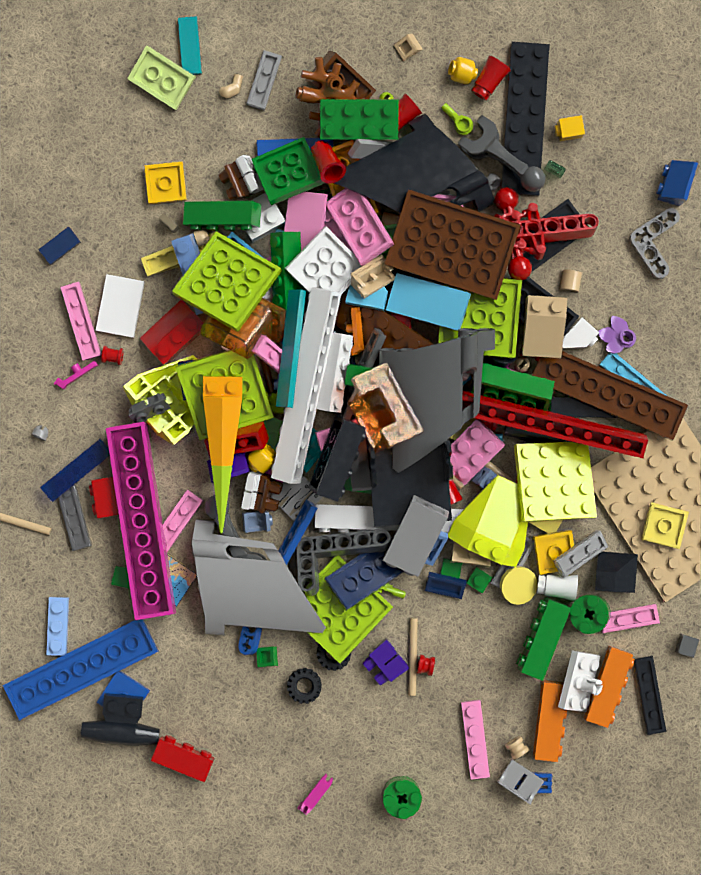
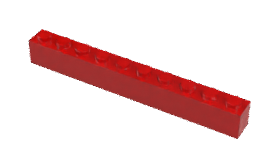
M462 391V410L473 403L474 393ZM480 395L479 414L474 417L638 458H644L648 444V438L645 434Z

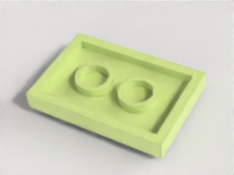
M146 45L127 79L177 110L196 76Z

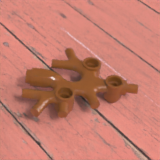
M316 57L315 72L302 70L301 78L321 82L322 87L320 89L305 86L297 87L295 98L299 101L311 104L320 103V99H357L354 96V92L360 83L353 80L349 87L342 89L343 81L339 76L341 64L334 63L332 71L326 73L323 66V58ZM310 111L309 119L320 122V113ZM319 126V128L317 129V131L314 133V134H315L317 137H319V138H320V126Z

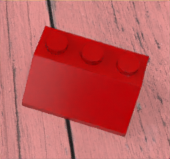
M181 299L140 339L161 363L166 365L198 337L207 326Z

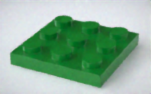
M305 137L251 159L271 206L325 183L321 180L318 167Z

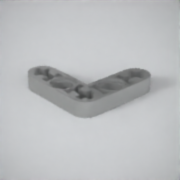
M673 208L666 209L632 232L629 237L631 245L651 275L656 279L666 277L669 273V266L652 240L679 221L680 215ZM667 213L670 215L674 214V222L669 220L663 225L661 221L668 216ZM650 224H658L659 232L652 233L649 229ZM646 231L648 235L641 239L642 243L634 241L636 238L635 234L639 236ZM646 249H651L654 252L653 259L645 258L644 252ZM658 258L660 261L656 263L659 267H664L663 275L661 273L657 274L655 272L657 270L656 265L653 264L651 266L649 263L654 262Z

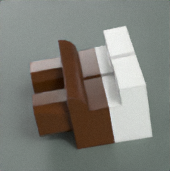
M242 155L238 157L233 163L225 165V170L218 174L223 184L230 181L233 187L226 190L230 200L246 198L264 189L258 174L255 173L256 169L250 156Z
M251 471L248 473L245 486L246 491L244 492L241 508L259 510L260 513H264L266 510L277 511L279 500L272 499L271 494H281L283 483L271 478L272 475Z

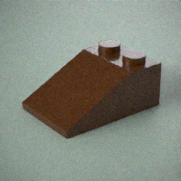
M328 51L323 57V66L326 73L332 71L334 63L341 64L339 76L343 81L342 89L349 87L353 80L360 83L354 92L355 98L370 99L376 92L336 52ZM305 79L314 89L322 87L321 82Z

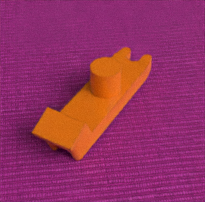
M360 307L351 308L352 324L346 326L347 333H353L354 346L351 349L352 356L359 355L365 349Z

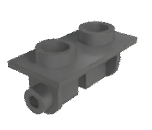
M157 393L147 398L148 405H146L144 400L131 405V408L128 409L130 413L128 416L135 423H139L164 413L171 408L165 401V394Z

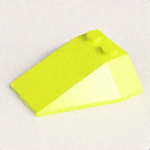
M194 355L138 374L123 386L132 405L143 400L148 405L147 398L157 393L165 394V401L171 408L160 415L147 419L146 423L159 437L172 445H175L185 437L194 425L176 370L178 365L198 360Z
M497 475L454 519L448 531V538L467 550L501 565L516 567L524 552L528 522H522L518 484Z

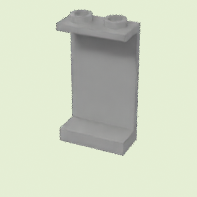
M413 495L409 508L388 550L385 552L383 561L390 567L402 569L407 575L418 577L448 518L449 511Z

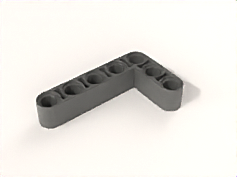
M384 529L301 538L297 545L299 587L307 596H314L319 591L318 558L387 551L392 542L390 534ZM387 537L385 543H379L380 538ZM363 539H368L367 544L363 546L360 545V542ZM344 541H349L348 546L344 548L341 547V544ZM325 543H330L329 548L325 550L322 549V546ZM311 545L310 550L303 551L305 546ZM312 563L309 570H304L306 564ZM308 582H313L311 588L305 589V585Z

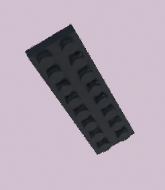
M512 41L504 148L518 160L527 164L528 167L535 166L541 169L550 44ZM503 165L501 188H512L518 195H540V190H526L521 184V179Z

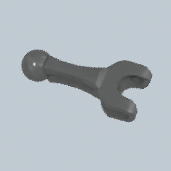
M481 115L477 119L478 126L483 131L481 138L472 141L462 137L458 141L459 147L472 159L480 160L489 157L508 167L521 179V184L526 190L538 191L544 186L546 177L543 170L535 166L528 167L527 164L510 154L499 142L500 136L496 124L487 117Z
M214 495L206 501L205 511L210 518L215 519L219 526ZM227 501L222 533L224 536L240 538L228 513L229 502ZM229 546L231 556L234 558L267 560L261 553L251 552L247 547Z

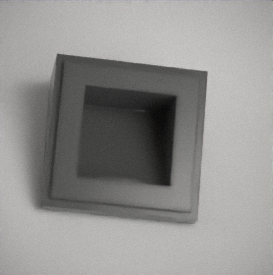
M680 634L675 652L694 658L699 639Z

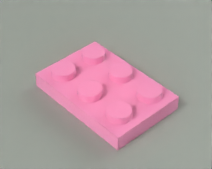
M476 419L451 444L452 454L450 462L453 465V475L464 485L505 446L480 419Z

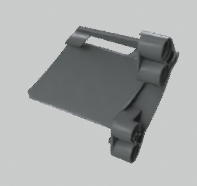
M461 328L458 329V338L417 349H379V369L393 371V469L400 473L426 456L459 431L468 420L479 414L484 351L495 349V329ZM473 369V403L462 410L463 374Z

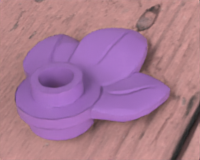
M617 316L611 317V327L598 331L600 339L608 343L606 351L609 353H619L623 348L632 347L636 342V335L632 330L628 329L627 322ZM623 336H627L629 341H624Z

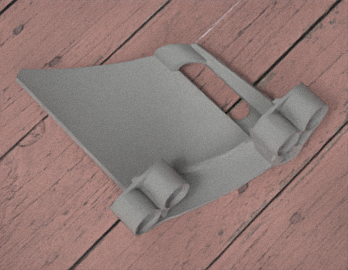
M196 519L192 548L205 614V634L225 636V625L322 633L326 629V626L304 595L273 543L213 534L216 521ZM227 546L262 548L270 561L234 558L227 554L226 548Z

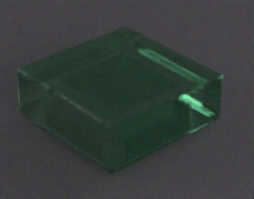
M549 160L544 170L561 179L566 168Z

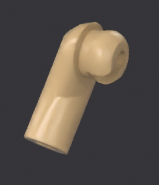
M234 74L232 84L220 88V96L231 98L239 94L243 76Z

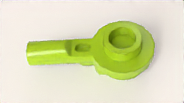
M445 103L441 109L455 122L456 132L460 135L471 133L473 130L471 118L463 115L459 116Z
M389 583L377 590L379 593H382L383 590L391 592L392 595L402 599L406 595L405 591L394 588Z

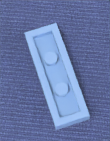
M49 597L46 655L63 656L67 654L69 597Z

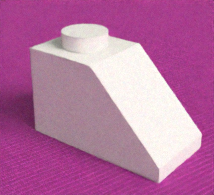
M582 317L565 334L562 349L592 347L598 340L596 336L599 332Z

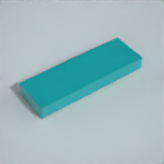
M197 16L178 18L182 68L193 75H201L202 66Z

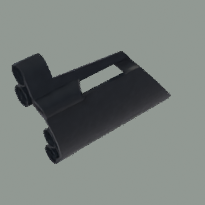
M426 114L408 122L413 132L346 166V173L343 178L333 183L395 210L399 215L401 214L408 189L431 197L444 190L452 189L456 192L457 196L449 201L450 203L461 206L472 201L478 212L495 204L486 176L474 166L448 136L434 125Z

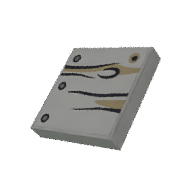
M303 475L301 483L290 484L283 482L281 494H271V498L279 500V507L294 521L306 500L315 505L322 496L315 494L308 488L310 482Z

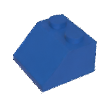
M672 160L668 165L665 164L662 171L664 180L663 183H659L656 194H659L658 200L680 206L687 201L698 163Z

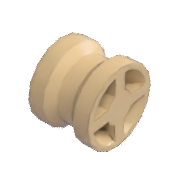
M521 736L505 744L506 749L510 750L513 760L529 751V748L523 744Z

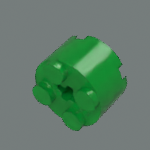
M594 594L579 597L574 601L570 610V619L573 626L585 634H594L604 629L609 623L611 616L610 606L607 601ZM587 609L595 612L593 619L586 616L588 613Z
M408 776L393 777L383 788L384 807L393 817L407 819L419 810L422 802L421 791L416 781ZM405 794L406 799L399 800L398 795L402 796Z

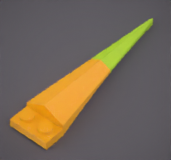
M203 376V402L221 534L224 528L242 402V376Z

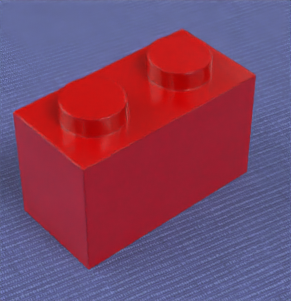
M113 477L91 480L92 484L89 485L90 495L94 496L95 503L92 504L94 515H97V518L119 515Z

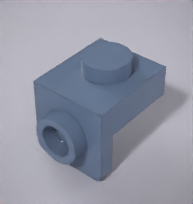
M484 466L471 481L484 489L497 474Z
M259 511L242 513L243 531L245 533L262 530L266 532L271 531L270 526L273 525V520L269 512L260 513Z

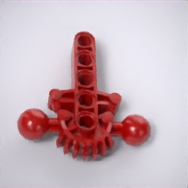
M509 187L501 188L495 195V204L498 209L503 211V215L496 214L494 217L521 225L511 254L512 260L508 264V273L514 280H525L532 272L530 261L523 257L525 251L533 254L535 259L541 260L546 251L545 242L589 238L594 235L599 224L598 217L589 213L540 219L536 203H530L528 208L523 210L522 213L514 211L519 197L517 192ZM528 230H533L536 233H530Z

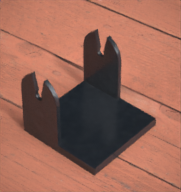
M449 440L444 441L433 451L400 473L393 469V447L374 449V446L368 448L374 527L400 525L413 495L449 511L446 521H452L449 481L453 480V465L450 462L452 450Z

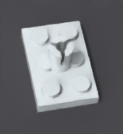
M572 650L558 705L559 708L587 712L591 694H600L603 687L601 685L602 681L595 679L599 667V655Z

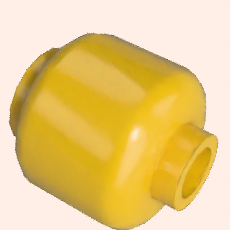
M457 57L455 60H452L448 68V75H450L451 80L462 84H469L472 79L475 80L478 73L474 61L463 57Z
M267 444L264 449L251 451L248 455L249 468L254 472H267L274 464L276 452Z

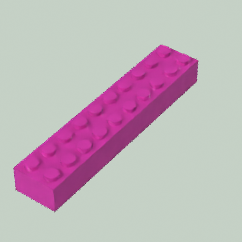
M139 422L106 428L135 620L175 614V600L147 423Z

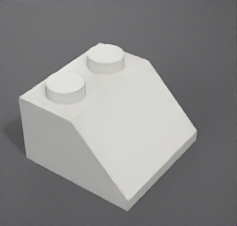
M266 193L251 200L261 204L260 228H252V231H247L254 243L276 231V229L285 226V220L277 205L271 206Z

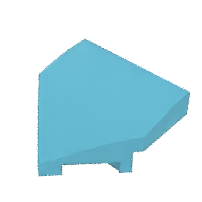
M350 285L345 302L349 305L384 311L388 291L385 287H382L364 299Z

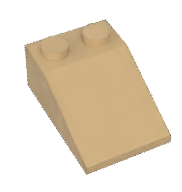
M530 295L525 298L522 356L561 358L567 298Z

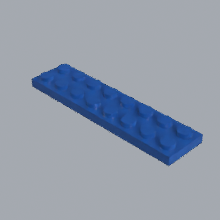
M134 620L4 684L3 688L18 719L21 720L159 650L144 620Z

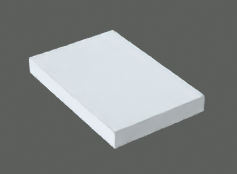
M106 274L96 331L134 338L145 284L144 281Z

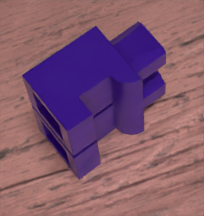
M387 638L370 651L369 656L363 662L368 671L376 665L381 669L374 676L379 685L387 681L392 682L409 669L407 663L397 653Z

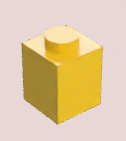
M582 115L559 119L557 125H555L556 137L559 136L560 141L583 138L585 131Z

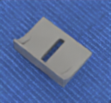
M511 759L497 782L531 805L544 780ZM523 774H526L518 789H514Z

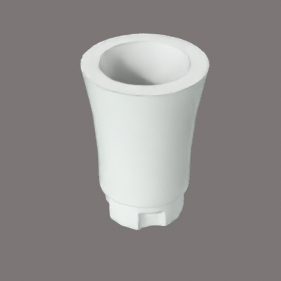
M539 575L537 593L575 601L578 575H570L565 578L557 575Z

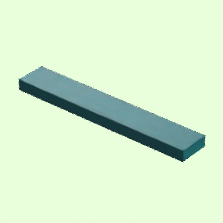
M289 290L276 407L293 408L306 296L305 290Z

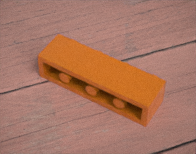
M608 646L597 679L602 681V691L598 695L591 694L590 704L583 717L586 721L606 728L609 727V724H613L615 707L619 706L622 698L620 692L622 687H626L628 677H626L629 669H632L634 664L633 654Z
M543 680L541 683L533 758L535 760L558 762V757L562 756L560 740L564 738L565 727L562 726L563 719L567 717V710L558 707L564 685L562 682Z

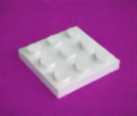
M324 226L289 263L285 270L309 293L312 287L342 294L351 285V273L362 266L355 255L327 226Z

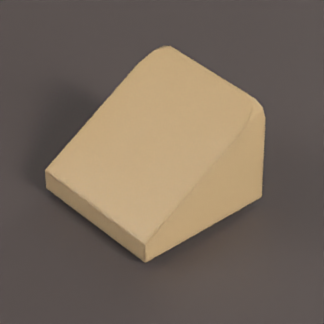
M407 34L394 45L403 61L423 50L413 34Z

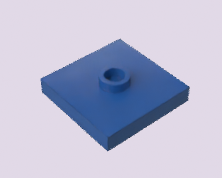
M118 671L105 688L97 703L103 706L105 693L142 696L144 701L150 690L122 671Z

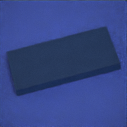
M386 537L385 539H383L382 541H380L379 543H381V544H382V543H385L386 540H387V537ZM386 551L360 554L324 579L346 611L404 573L402 569L390 567L383 561Z

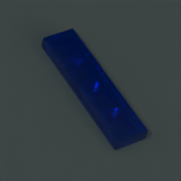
M99 439L40 487L41 490L54 502L110 456L109 448Z

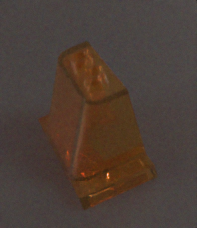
M262 298L238 332L208 316L201 326V335L249 359L254 354L252 350L261 335L268 337L278 344L283 341L285 309Z
M387 363L352 377L351 381L355 391L349 399L348 405L358 424L366 427L365 437L370 446H374L375 453L386 447L389 449L424 432Z

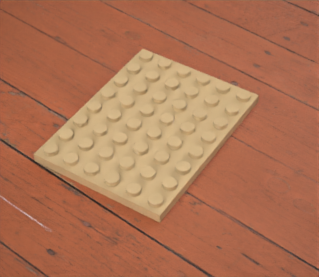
M684 418L673 441L650 431L643 433L648 438L644 458L613 452L591 467L596 497L632 553L638 554L637 561L664 602H667L701 580V445ZM650 502L689 512L680 549L641 540Z

